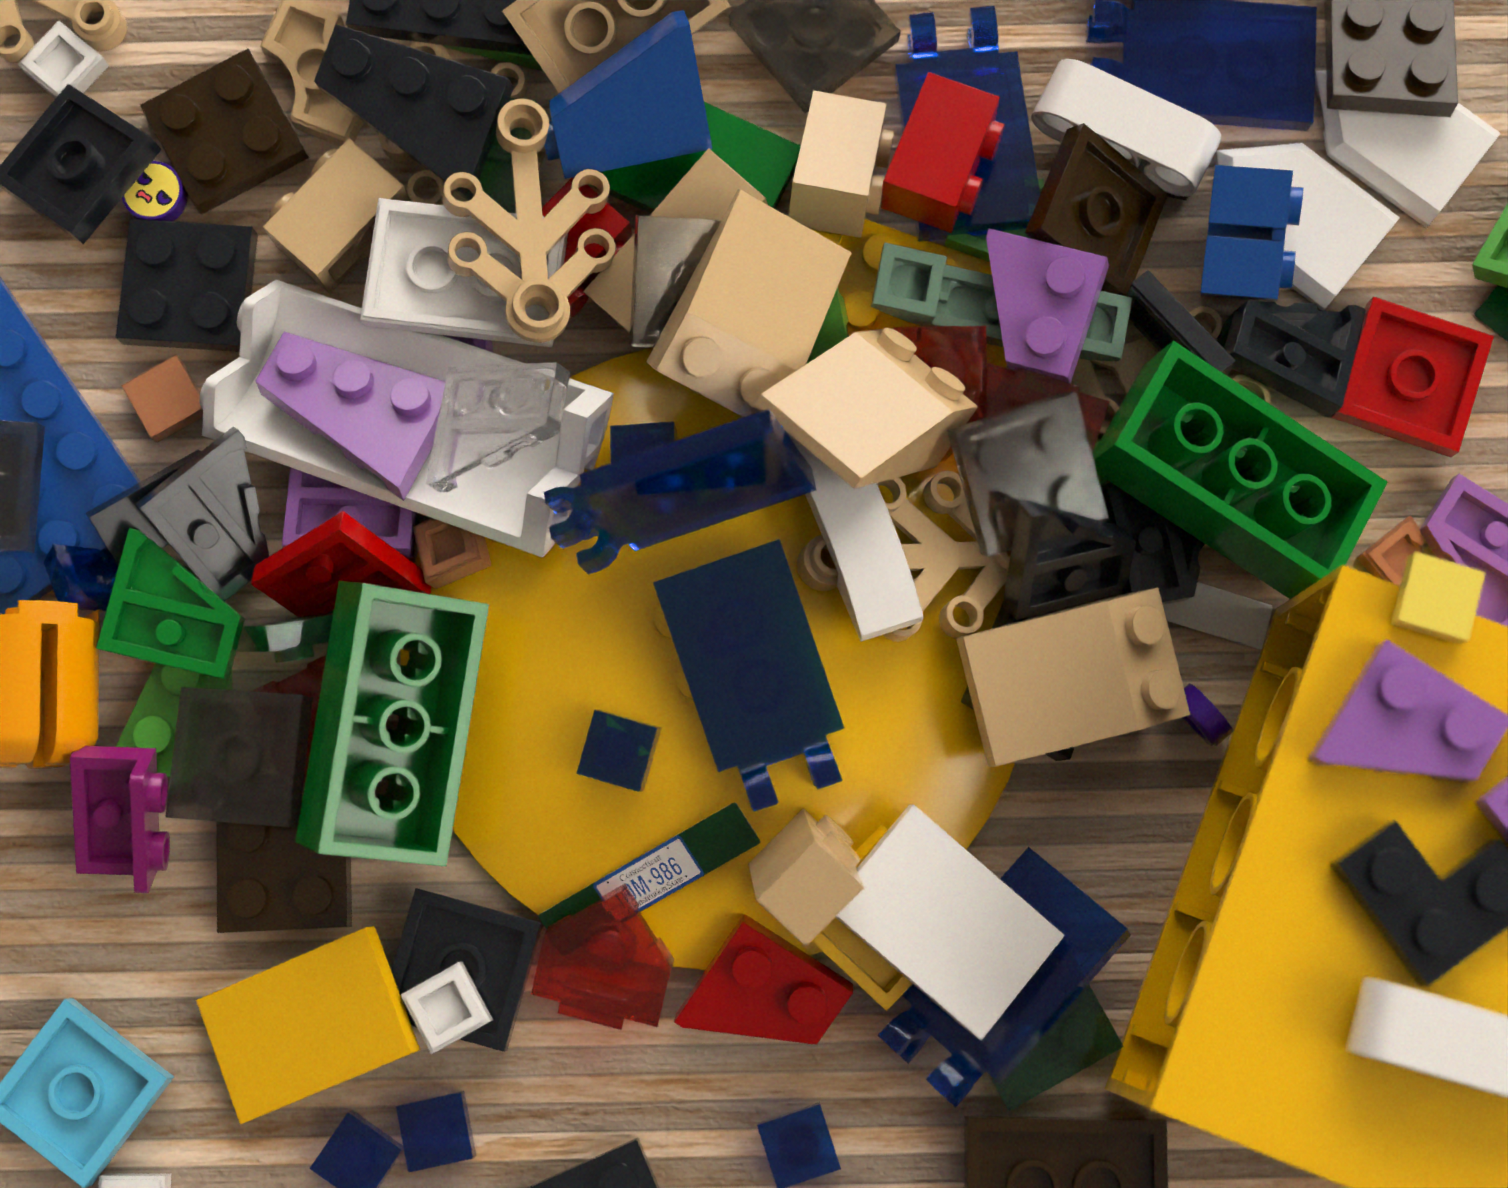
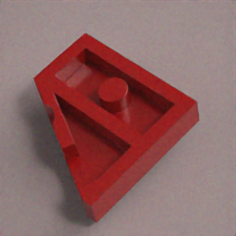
M344 511L256 564L251 581L252 586L299 618L328 614L334 610L339 580L431 594L432 586L425 583L423 570Z
M743 914L676 1012L674 1023L682 1028L817 1045L853 994V983L746 914Z

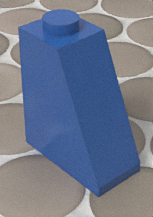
M684 10L671 12L549 100L552 121L549 122L544 145L548 161L560 159L564 179L573 178L580 171L586 169L602 172L706 151L708 148L712 149L690 24Z

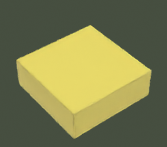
M1414 552L1407 558L1391 624L1458 644L1469 641L1486 572Z

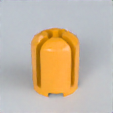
M18 600V607L8 608L5 610V614H0V768L13 769L17 767V764H25L28 769L64 767L70 765L72 752L84 746H95L98 740L99 649H96L99 640L100 610H96L84 617H78L77 603Z

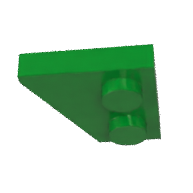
M129 528L96 649L229 681L245 618L145 533Z

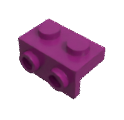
M84 746L72 752L70 756L76 874L133 875L134 893H149L157 871H166L170 856L169 832L159 831V813H164L167 804L168 778L166 773H157L156 748Z

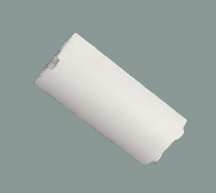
M279 280L271 282L244 300L237 316V327L241 332L240 357L209 376L200 392L199 403L203 409L202 436L216 440L230 428L235 427L245 437L247 449H244V451L542 558L552 548L579 504V498L574 495L575 488L581 481L584 469L593 472L607 428L614 393L443 335L364 326L360 321L362 308ZM283 332L454 384L458 400L404 501L389 491L385 482L368 469L364 468L361 470L345 458L340 448L321 434L314 435L261 395L255 380Z

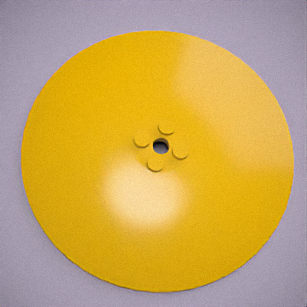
M654 347L609 359L569 377L570 379L612 392L614 395L607 428L593 472L584 469L581 481L575 488L574 496L579 498V504L552 548L542 558L485 537L492 566L438 589L431 588V595L489 604L453 831L484 870L510 895L539 916L540 913L731 803H736L759 837L760 844L587 943L621 956L662 966L706 970L743 914H746L809 956L823 952L812 941L805 946L756 900L748 863L803 808L817 822L824 815L830 817L851 838L853 844L850 847L856 851L881 824L889 830L908 805H915L967 850L989 819L1009 781L1015 762L988 767L975 712L961 703L968 684L957 640L948 636L942 630L939 623V614L943 606L953 598L964 595L982 569L956 570L923 611L924 617L919 630L908 639L895 642L880 635L860 642L838 587L830 591H818L806 585L799 576L797 570L799 553L813 538L822 534L797 475L791 476L772 430L769 431L701 394L696 395L690 388L656 371L646 362ZM954 444L951 445L937 467L899 477L906 487V499L955 542H974L976 540L947 513H936L925 503L923 496L925 485L939 472L953 471L959 474L967 486L966 497L997 524L1006 523L996 501L973 466ZM937 484L939 496L945 501H953L954 495L952 490L945 484ZM878 485L884 502L893 503V495L889 488ZM894 525L901 544H916ZM1006 543V553L1010 557L1012 544ZM821 550L820 558L823 564L829 568H836L829 550ZM418 552L414 564L422 569ZM910 571L913 581L921 571ZM1006 585L1000 588L984 608L983 623L972 634L992 629L1004 600ZM955 607L953 609L954 620L960 626L968 627L969 615L964 609ZM722 624L731 629L735 636V645L728 655L715 659L705 656L699 650L697 639L700 632L706 626ZM401 649V665L406 666L409 660V651Z

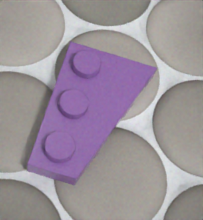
M283 332L255 380L262 396L314 435L321 434L340 448L345 458L361 470L364 468L368 469L385 482L389 491L403 501L458 400L454 384L287 332Z

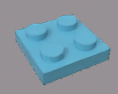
M67 998L63 1000L0 1082V1123L82 1188H87L94 1184L174 1076L74 998Z

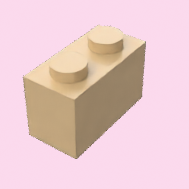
M813 90L792 182L788 217L810 229L861 238L866 213L878 215L880 209L883 180L885 177L874 175L875 167L888 168L894 131L883 129L886 103Z
M348 138L338 150L335 148L330 149L318 159L312 169V176L296 193H288L278 200L269 214V221L263 228L279 250L330 294L370 253L378 198L410 202L411 200L403 184Z
M803 808L748 863L756 900L799 941L807 946L865 887L856 868L861 859L850 847L853 844L851 838L827 815H824L817 822Z

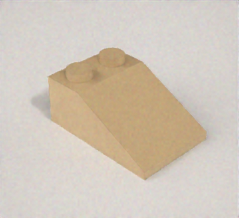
M516 0L502 10V12L558 93H560L671 12L684 10L690 24L691 34H694L731 6L727 0Z
M738 189L646 362L656 371L771 431L776 422L754 404L763 392L806 365L852 252Z
M891 328L853 333L763 392L754 404L854 489L937 467L978 408L974 402L962 394L965 386L958 378L942 368H930L914 355L917 348L913 342Z
M1158 587L1101 599L956 638L988 767L999 766L1142 730L1190 715Z

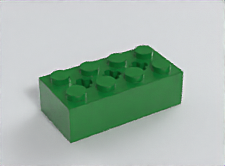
M1174 340L1143 365L1086 465L1289 599L1301 593L1341 565H1346L1388 483Z
M339 580L295 842L318 854L447 867L489 604ZM400 649L409 651V660L406 666L397 664V655ZM389 715L399 716L396 730H386V722ZM381 779L387 780L388 788L384 795L376 793L375 797V789L378 782H381Z

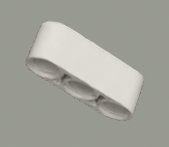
M1064 59L1057 64L1031 115L1032 122L1042 133L1061 143L1067 129L1083 123L1086 124L1165 192L1183 197L1191 196L1196 192L1221 141V133L1218 128L1203 117L1096 67L1074 59Z
M1367 977L1363 978L1346 1051L1508 1098V1016L1401 985Z

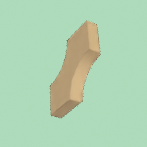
M281 0L260 47L265 55L282 64L292 76L295 87V101L291 113L293 126L297 130L341 146L348 138L355 142L363 121L324 93L314 82L335 24L341 26L344 24L341 15L305 0Z

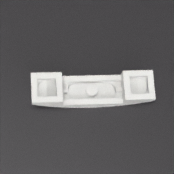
M775 423L772 429L773 435L790 475H797L838 571L837 587L860 642L921 623L924 616L914 581L893 521L877 483L854 489Z

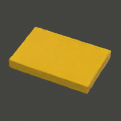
M375 926L360 929L196 1000L240 1125L420 1051Z

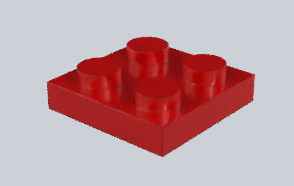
M1373 296L1365 307L1366 312L1343 406L1333 413L1331 418L1438 454L1453 457L1460 451L1494 336Z

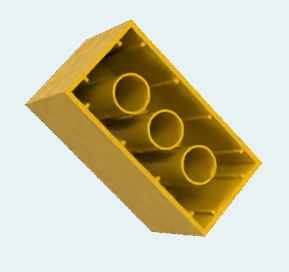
M1341 565L1275 610L1236 719L1234 731L1231 733L1105 1090L1348 1188H1508V1098L1346 1051L1364 977L1401 985L1508 1016V928L1431 985L1420 986L1330 865L1384 824L1391 821L1399 823L1438 877L1442 876L1490 840L1501 839L1508 848V842L1475 804L1476 800L1508 775V728L1477 780L1469 782L1436 779L1428 775L1411 773L1401 775L1375 772V769L1341 765L1323 766L1317 765L1308 759L1375 648L1386 639L1508 715V627L1475 615L1469 641L1458 644L1393 625L1391 621L1400 586Z

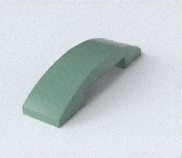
M884 243L871 307L928 329L1003 347L992 275L946 265L947 256ZM1104 291L1100 292L1079 359L1119 361L1122 359L1132 303L1131 297Z

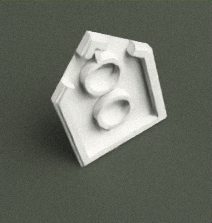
M1326 70L1315 71L1313 74L1317 98L1321 100L1325 124L1323 136L1327 156L1425 228L1430 225L1500 134L1459 103L1451 117L1327 109Z
M1303 143L1216 150L1214 154L1216 165L1293 170L1291 187L1304 188L1299 226L1287 225L1284 250L1296 251L1292 288L1311 303H1316L1317 308L1321 311L1325 310L1400 218Z

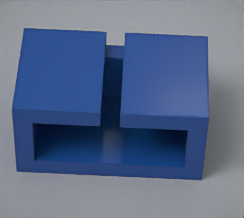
M1215 165L1201 296L1276 302L1278 300L1279 288L1292 289L1296 251L1284 250L1287 225L1299 226L1304 189L1303 187H1291L1293 170Z

